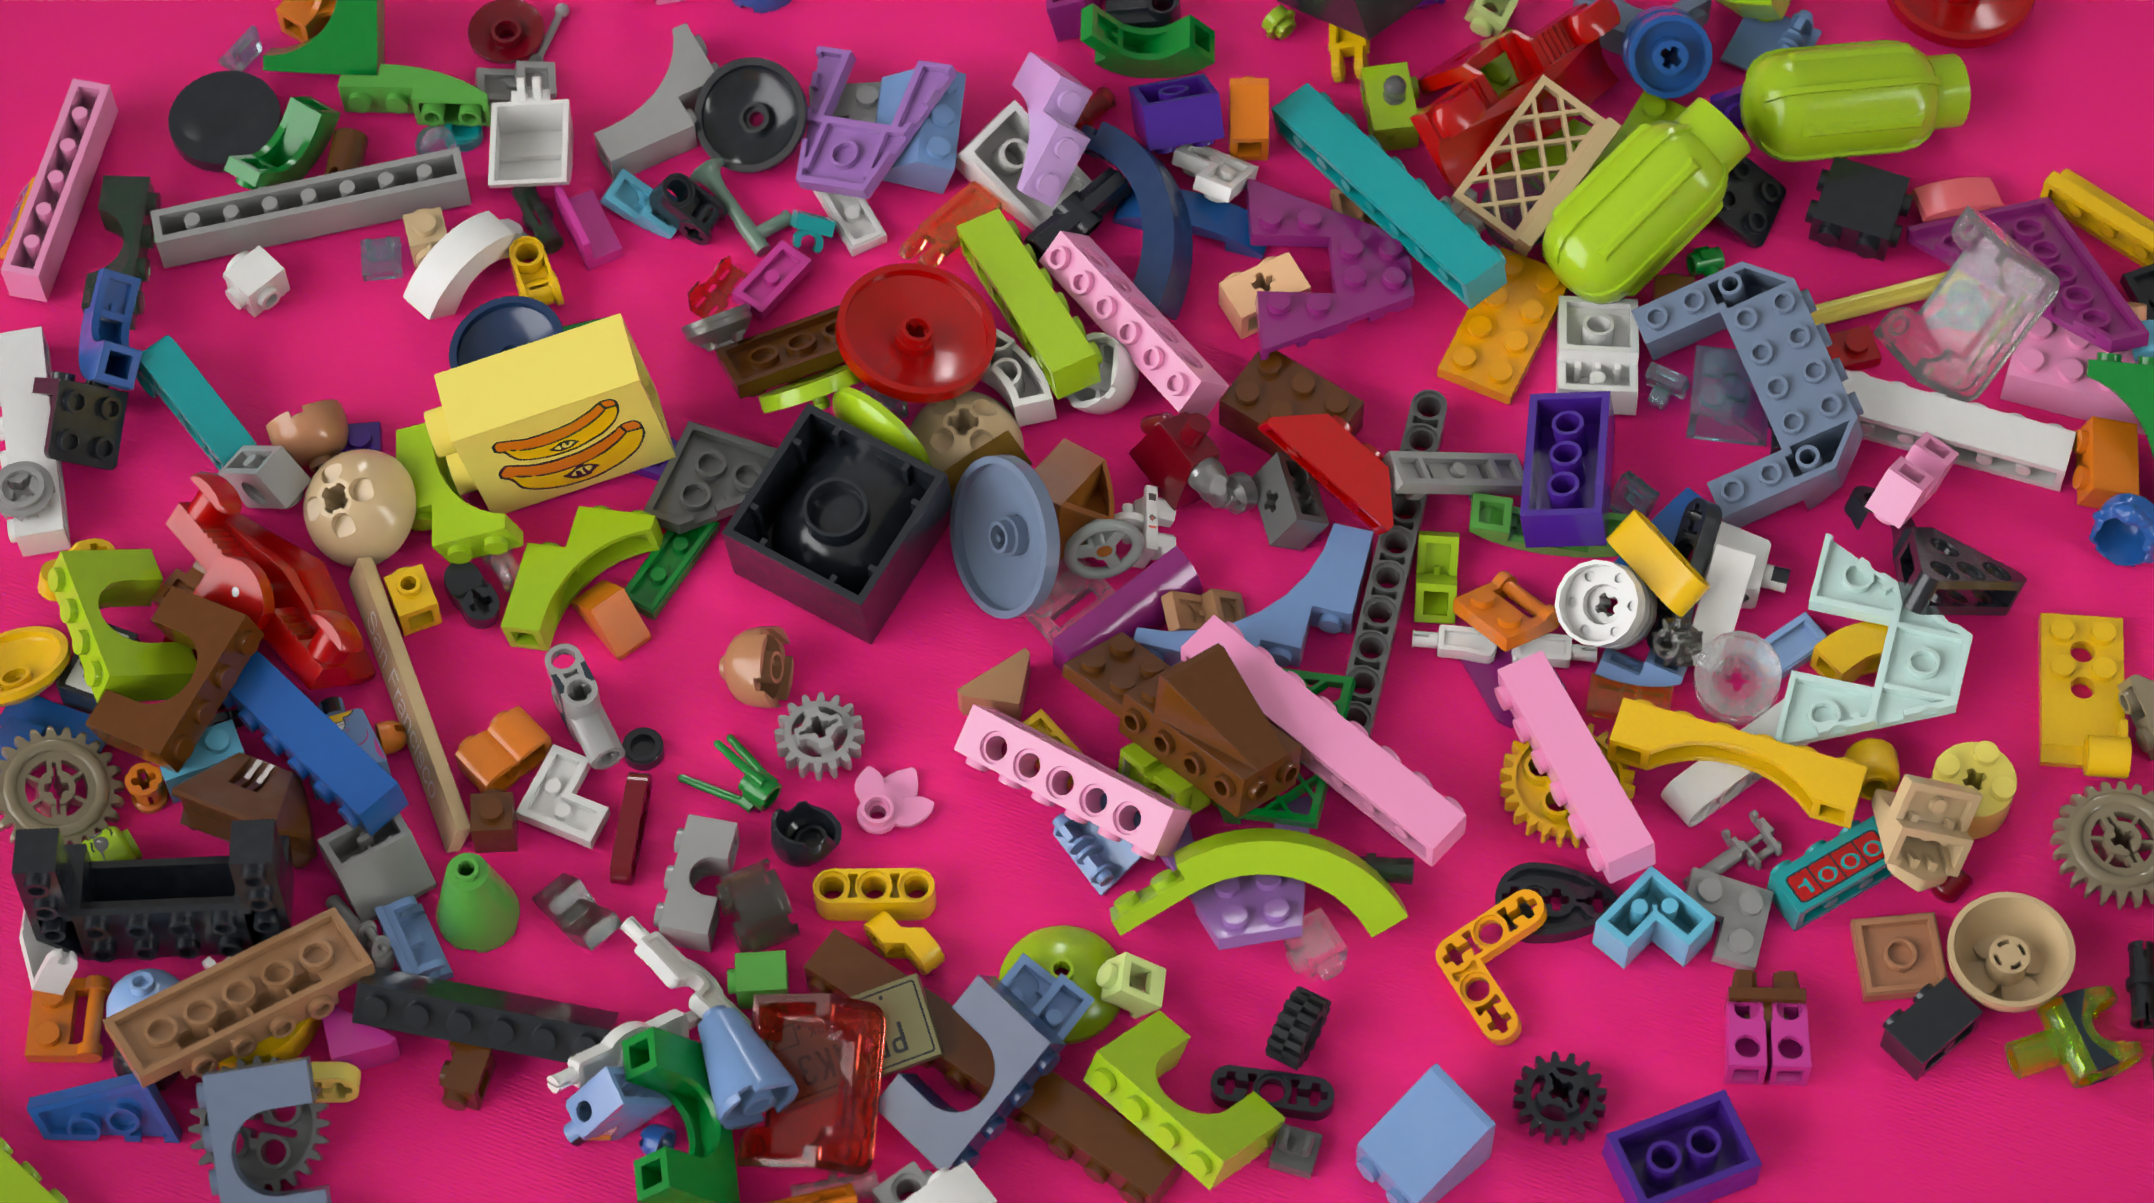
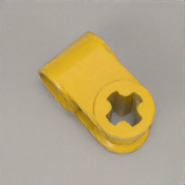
M522 236L515 239L510 245L509 256L519 296L530 297L546 305L556 303L559 306L564 304L555 272L551 269L541 241L532 236ZM525 259H535L531 263L522 262Z

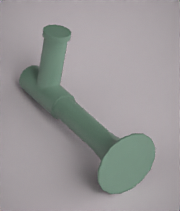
M718 157L704 162L693 171L690 176L691 181L697 185H704L716 198L722 201L727 207L728 215L735 223V227L757 257L765 255L771 249L765 238L788 226L791 227V214L787 210H783L781 214L756 226L752 219L743 211L722 180L720 171L724 164L723 159Z

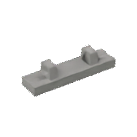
M1388 451L1381 460L1389 467L1390 483L1396 494H1405L1407 500H1420L1426 494L1469 495L1470 501L1472 500L1473 492L1488 495H1522L1524 470L1516 454Z

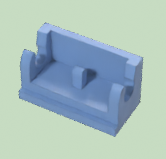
M415 896L404 897L388 905H380L374 908L380 928L384 936H387L390 940L391 951L394 953V959L400 972L442 980L454 977L421 903H417Z

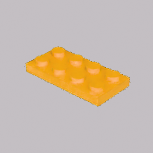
M1500 247L1499 250L1506 259L1504 267L1507 283L1472 309H1468L1438 366L1437 377L1510 405L1558 312L1559 295L1566 296L1569 289L1559 281L1548 265Z

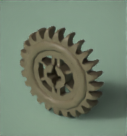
M48 726L44 737L37 730L31 729L29 742L20 736H16L14 738V745L17 750L11 747H3L1 749V755L6 760H0V815H4L0 821V832L10 827L14 828L10 837L11 844L15 843L16 829L59 828L65 844H82V840L96 834L95 831L100 832L109 827L105 820L112 823L119 821V814L112 807L122 808L125 801L114 793L122 792L125 784L122 781L113 779L119 776L121 768L118 766H107L112 760L113 754L110 752L97 753L101 746L100 741L96 740L87 745L85 743L87 735L85 732H81L74 739L71 738L69 727H65L59 736L56 735L52 726ZM61 764L76 770L77 773L71 776L62 770ZM45 765L46 773L40 779L30 775L37 768ZM54 766H55L54 789H56L57 794H58L59 796H61L57 808H56V805H57L56 799H54L53 793H52V792H49V789L51 788L52 780H53V777H54L53 769H52V767H54ZM81 778H83L87 789L86 799L75 795V784ZM26 782L36 789L35 800L31 803L28 802L25 793ZM71 805L81 806V808L72 815H66V812L70 809Z
M2103 781L2100 784L2099 792L2092 786H2086L2083 792L2084 796L2072 794L2070 805L2060 807L2059 815L2061 818L2055 819L2052 825L2053 830L2059 832L2052 835L2050 844L2053 846L2062 845L2054 851L2052 858L2054 861L2067 859L2061 865L2059 874L2062 876L2068 872H2075L2070 888L2073 889L2085 882L2087 884L2084 892L2085 899H2088L2096 890L2100 891V906H2104L2111 895L2116 898L2118 910L2123 908L2127 897L2132 899L2135 909L2140 908L2143 894L2149 898L2151 904H2154V791L2143 795L2142 786L2139 784H2135L2132 790H2127L2126 784L2123 781H2118L2116 789H2112L2108 782ZM2116 817L2130 819L2132 822L2118 821ZM2097 824L2102 828L2103 836H2091V832ZM2137 824L2147 832L2150 840L2142 839L2140 831L2136 828ZM2094 848L2098 849V855L2095 853ZM2151 850L2149 858L2143 861L2139 853Z

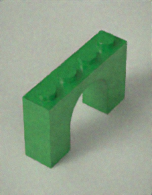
M654 1026L622 1041L625 1081L659 1092L669 1099L680 1113L689 1139L688 1153L665 1146L633 1161L637 1202L740 1203L732 1130L725 1129L723 1123L720 1124L716 1117L701 1043Z

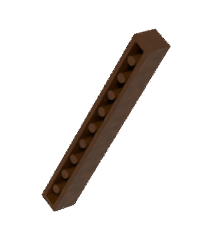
M836 928L833 929L804 965L808 989L821 1000L827 1001L829 998L835 1003L907 976ZM923 986L945 1056L920 1064V1066L927 1069L932 1066L944 1074L945 1080L952 1087L962 1092L967 1089L979 1097L978 1100L981 1102L988 1094L995 1075V1062L991 1048L986 1040L952 1008L953 1005ZM1053 1071L1047 1075H1041L1032 1086L1034 1092L1031 1098L1020 1108H1014L1008 1116L1013 1120L1015 1127L1024 1135L1031 1138L1036 1135L1048 1143L1049 1149L1056 1156L1065 1161H1069L1071 1158L1084 1167V1172L1092 1180L1099 1184L1107 1182L1119 1190V1195L1127 1203H1159L1182 1173V1166L1134 1124Z

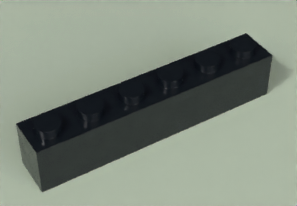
M375 967V974L361 977L357 983L352 1023L568 1063L570 1057L601 1043L605 1036L617 1027L619 1013Z

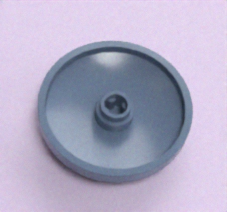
M1008 454L982 457L974 461L965 470L954 492L950 513V539L954 562L966 591L972 600L987 614L1000 619L1028 616L1044 604L1056 580L1060 558V536L1055 508L1044 482L1027 462Z

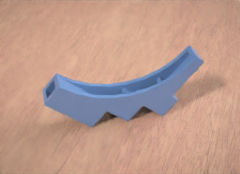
M1334 523L1324 550L1302 580L1285 596L1262 611L1233 623L1243 633L1244 639L1254 647L1261 646L1273 656L1278 666L1287 667L1291 665L1300 667L1311 626L1319 627L1327 633L1336 634L1342 632L1351 634L1372 554L1374 532ZM1137 627L1133 640L1172 667L1181 662V646L1198 630L1162 631Z

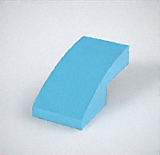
M624 168L617 174L599 201L602 205L626 220L659 236L671 239L677 228L652 210L649 196L653 189ZM667 191L668 196L675 202H678L677 197Z

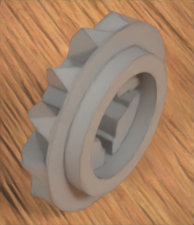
M20 461L9 464L0 470V513L5 519L14 517L22 522L24 517L34 515L39 517L40 511L45 506H51V497L56 491L51 474L42 465L30 461ZM28 486L31 495H22L17 499L14 490H24Z

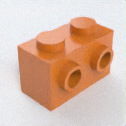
M2092 416L2076 431L2072 451L2076 453L2073 487L2077 489V505L2100 509L2109 498L2117 494L2131 493L2139 496L2138 424Z

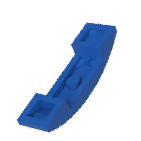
M1130 187L1132 192L1125 201L1117 206L1113 216V223L1143 230L1139 204L1132 187ZM1180 189L1187 205L1192 234L1225 242V251L1263 260L1267 246L1250 245L1248 213L1246 209L1229 202H1213L1205 198L1204 194Z

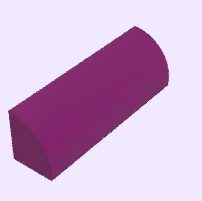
M1177 545L1054 638L1053 663L1063 672L1065 662L1120 632L1134 639L1137 627L1159 630L1167 624L1161 597L1171 590L1202 595L1203 587L1200 578L1191 562Z

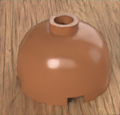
M335 399L302 405L303 412L291 417L290 412L287 411L271 420L266 425L271 445L283 446L300 467L309 466L311 472H316L325 462L340 454L348 441L349 428L342 404H339V401Z
M777 626L749 628L736 635L730 642L725 655L720 659L719 671L736 700L745 705L758 708H779L781 705L778 701L787 700L793 682L794 663L793 656H785L783 644H790V641L783 628Z

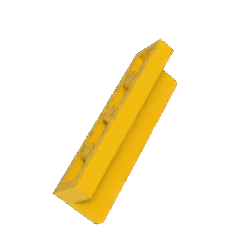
M2064 169L2060 174L2053 170L2045 179L2040 198L2049 197L2066 220L2140 266L2145 267L2154 264V222L2069 169Z

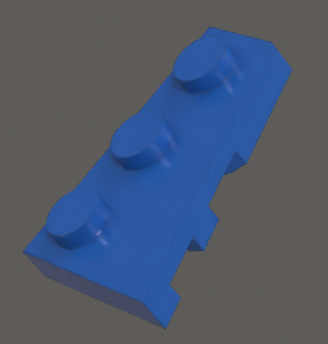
M133 1073L30 1097L26 1108L45 1140L97 1141L100 1135L124 1136L125 1142H141L143 1136L164 1137L165 1143H180L183 1133L156 1084L153 1083L142 1088Z

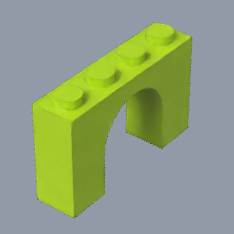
M151 549L60 551L53 568L49 570V589L56 596L60 607L61 620L68 627L72 637L73 651L76 655H79L84 668L86 684L91 687L97 703L106 689L135 701L168 700L179 693L194 674L197 661L191 648L177 642L144 643L131 640L113 630L100 613L101 609L108 607L151 606L153 602L151 598L159 590L163 581Z
M1158 1010L1099 1049L1083 1080L1207 1189L1212 1190L1272 1147L1286 1118L1255 1091L1229 1109L1216 1114L1193 1112L1172 1101L1161 1089L1157 1078L1177 1066L1191 1036L1162 1011Z

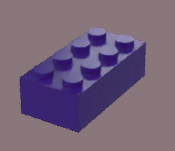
M1610 391L1530 394L1520 520L1526 548L1607 545L1606 538L1608 537L1615 436V417Z

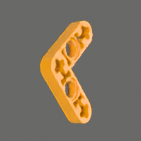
M1529 889L1513 893L1445 938L1436 950V960L1439 967L1486 1038L1498 1046L1509 1045L1519 1037L1521 1021L1484 964L1539 929L1545 923L1547 918L1546 905L1537 892ZM1526 902L1529 906H1534L1533 912L1535 915L1532 918L1528 919L1525 915H1520L1521 909L1519 906L1522 903ZM1506 913L1511 920L1514 919L1513 923L1517 928L1512 932L1508 923L1502 917ZM1498 924L1502 927L1503 935L1498 942L1486 944L1481 941L1480 933L1486 925ZM1471 936L1476 946L1482 951L1477 955L1470 948L1471 946L1466 940ZM1453 949H1456L1459 953L1464 952L1461 955L1464 962L1458 966L1453 961L1449 962L1451 959L1449 952ZM1477 980H1483L1490 986L1488 996L1481 1001L1470 1000L1467 996L1469 986ZM1493 1006L1503 1020L1511 1017L1507 1022L1509 1029L1505 1033H1501L1498 1029L1491 1032L1495 1027V1023L1487 1010Z

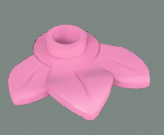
M867 766L856 779L855 793L860 801L857 809V820L859 825L869 833L883 834L895 826L914 827L926 820L934 809L933 801L917 796L918 777L913 767L896 771L883 778L875 768ZM875 812H882L885 814V817L882 819H872L871 815Z

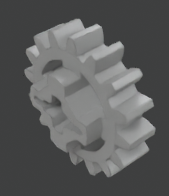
M819 692L817 701L812 702L806 694L802 695L803 705L800 707L790 702L788 704L790 716L779 715L778 723L780 728L774 731L775 741L779 743L776 745L779 757H785L786 768L790 770L798 765L801 778H804L809 771L815 773L816 781H821L823 772L829 771L833 778H837V768L840 766L847 770L852 769L850 756L860 758L862 755L860 744L865 743L864 730H861L863 728L861 715L854 716L853 704L849 703L841 707L840 696L835 695L830 702L825 701L823 692Z

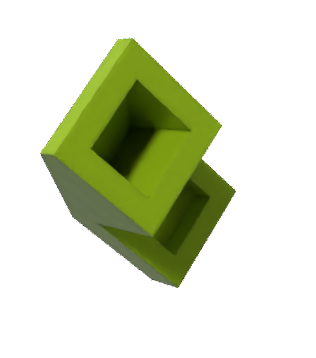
M1419 531L1414 622L1455 624L1453 603L1454 598H1457L1459 533Z

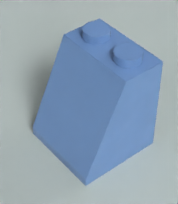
M1436 1063L1357 1144L1356 1165L1360 1173L1369 1182L1377 1181L1386 1191V1198L1389 1203H1437L1491 1157L1496 1123Z

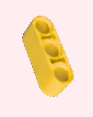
M1636 509L1606 538L1611 547L1656 596L1679 617H1683L1711 588L1709 583L1660 530Z
M827 869L820 872L813 882L816 911L826 920L869 921L882 911H886L894 920H922L929 917L936 907L934 878L924 869ZM875 890L884 893L881 897L875 899L865 896L870 891ZM915 890L926 893L921 898H911L908 896L910 892ZM829 891H839L842 893L841 896L834 899L824 897Z

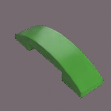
M1474 492L1472 494L1469 532L1481 538L1514 549L1545 555L1578 558L1620 556L1608 542L1604 546L1526 548L1520 520V507L1513 506V498ZM1609 512L1608 536L1628 515Z

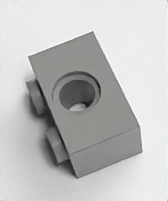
M243 445L217 473L234 486L241 501L247 508H291L303 498V490L311 481V478L283 446Z

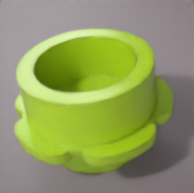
M1278 5L1272 9L1261 24V27L1267 32L1266 36L1270 39L1278 37L1280 40L1288 37L1296 27V22L1294 21L1296 12L1293 9L1288 10L1284 5Z

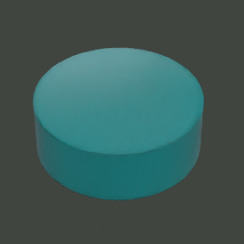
M446 123L443 129L448 146L450 148L459 147L460 152L475 149L480 145L484 136L482 126L480 125L474 127L452 126V124Z

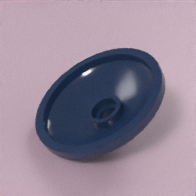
M507 296L491 300L474 309L457 327L449 347L450 368L452 369L564 332V328L555 312L546 304L536 299L525 296Z

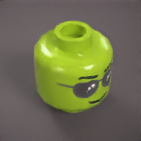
M109 826L82 842V844H86L92 861L138 860L143 858L128 829L121 831L116 826Z

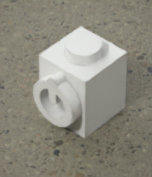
M260 245L251 252L243 251L235 255L228 263L222 276L228 288L225 294L229 301L239 310L244 307L254 318L262 311L275 306L280 297L290 290L285 268Z

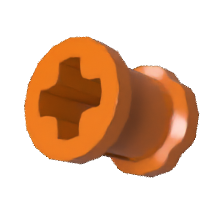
M148 762L138 763L130 768L129 773L125 776V785L131 794V800L135 808L145 814L161 811L168 803L169 791L165 783H163L160 769ZM144 773L147 779L143 780L141 774ZM149 797H152L153 803H149Z

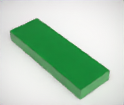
M715 521L682 534L669 530L666 531L660 550L650 553L625 587V591L637 612L652 620L657 618L720 531V523Z

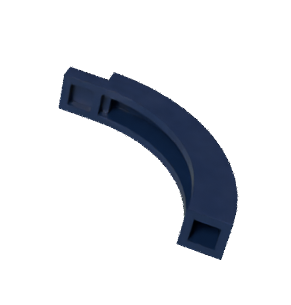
M1103 121L1098 130L1083 124L1080 131L1091 139L1084 154L1115 165L1129 181L1139 204L1142 217L1143 240L1140 262L1133 284L1164 317L1176 321L1190 280L1193 252L1191 222L1182 192L1173 175L1162 161L1132 137Z

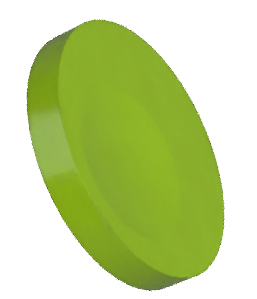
M843 364L833 369L806 376L797 382L777 387L760 395L758 399L763 413L785 409L810 400L813 401V406L822 410L831 406L830 400L827 397L828 394L836 392L842 387L854 385L861 382V380L849 369L847 364Z

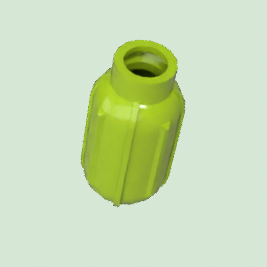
M1875 40L1781 48L1763 53L1753 60L1747 69L1746 79L1740 96V118L1752 143L1768 156L1780 161L1801 162L1834 159L1835 157L1845 158L1900 153L1918 147L1929 139L1934 129L1956 128L1964 124L1970 109V81L1966 66L1955 53L1925 56L1916 47L1900 41Z
M1700 97L1675 121L1661 120L1652 124L1639 125L1552 211V219L1545 229L1542 243V256L1547 265L1566 288L1586 302L1604 305L1618 302L1626 296L1636 295L1722 210V200L1728 186V173L1750 153L1751 147L1722 112Z

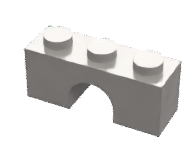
M688 814L685 829L678 828L674 842V852L678 853L675 865H668L664 878V889L668 890L664 903L658 902L654 915V927H658L659 933L673 946L711 953L721 916L718 897L700 894L694 890V887L701 879L707 876L716 875L731 878L740 844L738 824L736 822Z

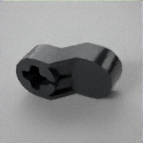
M473 563L450 564L444 572V588L451 603L460 610L465 621L470 626L476 629L490 628L497 622L500 616V601L494 588L483 578L479 569Z

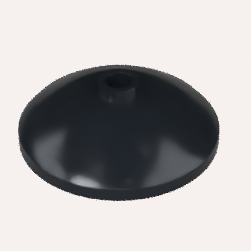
M757 57L737 59L716 70L701 88L694 110L697 117L694 123L696 134L705 152L712 159L722 158L724 161L723 167L739 173L764 172L783 163L800 144L808 119L805 94L796 78L781 65L771 60ZM763 114V123L759 126H754L753 120L755 116Z

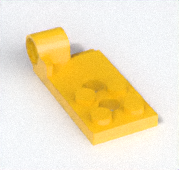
M2040 613L2038 619L2039 765L2082 768L2084 776L2127 779L2131 767L2132 746L2131 739L2128 737V719H2125V712L2119 703V689L2117 685L2124 681L2123 618ZM2076 648L2084 649L2090 653L2092 659L2088 662H2079L2071 656L2070 651ZM2077 684L2085 685L2091 690L2092 696L2085 699L2079 698L2072 693L2071 687Z

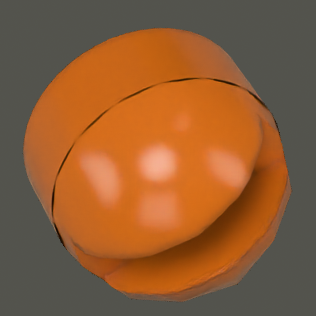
M397 721L375 723L376 736L385 755L395 753L404 747L408 736L404 733L405 728L401 723Z

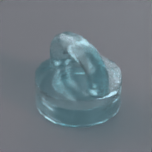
M428 126L418 134L415 149L417 155L455 148L456 141L454 135L448 129L440 126Z

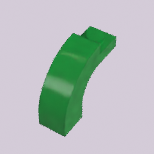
M1093 3L1081 9V41L1095 50V64L1108 71L1134 78H1174L1197 72L1215 63V31L1192 15H1188L1163 27L1138 28L1120 22Z
M310 96L291 97L281 123L269 142L256 153L229 156L224 171L237 177L235 180L237 184L251 190L302 180L325 150L341 113Z

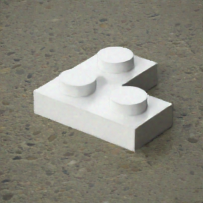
M1191 144L1179 146L1174 152L1171 163L1183 168V172L1187 175L1196 177L1192 189L1204 193L1205 198L1217 203H1228L1246 188L1247 179H1256L1259 168L1208 146L1194 147Z
M553 744L516 810L517 819L592 849L610 817L609 807L576 795L591 768L587 757Z

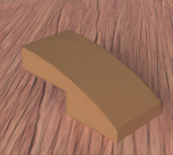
M1211 588L1202 595L1171 590L1161 597L1168 631L1199 630L1213 615L1217 616L1224 623L1227 621L1234 623L1247 617L1242 595L1238 592Z

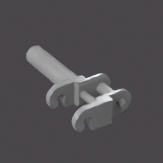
M1754 809L1749 813V817L1754 826L1760 831V834L1745 843L1744 840L1739 841L1736 836L1731 838V832L1727 828L1724 829L1721 835L1729 849L1699 869L1721 875L1746 858L1748 860L1747 864L1750 867L1753 866L1756 870H1760L1762 868L1761 861L1773 853L1777 856L1783 854L1782 843L1779 840H1775L1773 837L1774 829L1764 817L1759 819V814ZM1763 840L1767 847L1755 854L1751 847ZM1688 877L1683 879L1685 887L1687 884Z
M330 896L326 900V907L330 909L335 906L373 961L374 967L388 970L395 967L394 953L391 951L390 940L387 936H378L375 922L367 920L362 923L340 896Z

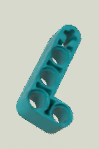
M169 335L164 336L142 352L136 375L137 380L152 398L160 396L219 471L243 445H257L223 400Z

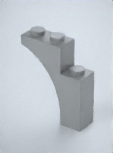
M687 23L672 29L674 43L671 63L662 83L654 94L631 115L594 133L597 154L612 181L622 168L634 175L698 147L694 124L697 120L694 113L695 104L704 83L720 67L716 62H709L706 57L708 51L702 37L699 34L694 36Z

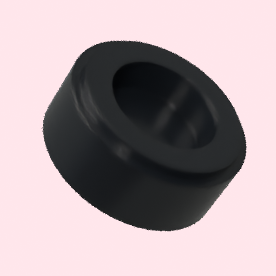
M634 729L623 740L622 745L626 751L624 759L635 770H651L657 767L664 758L665 750L662 737L653 729Z

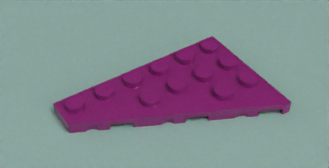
M2049 197L1907 226L1906 240L1909 244L2109 353L2148 346V330Z

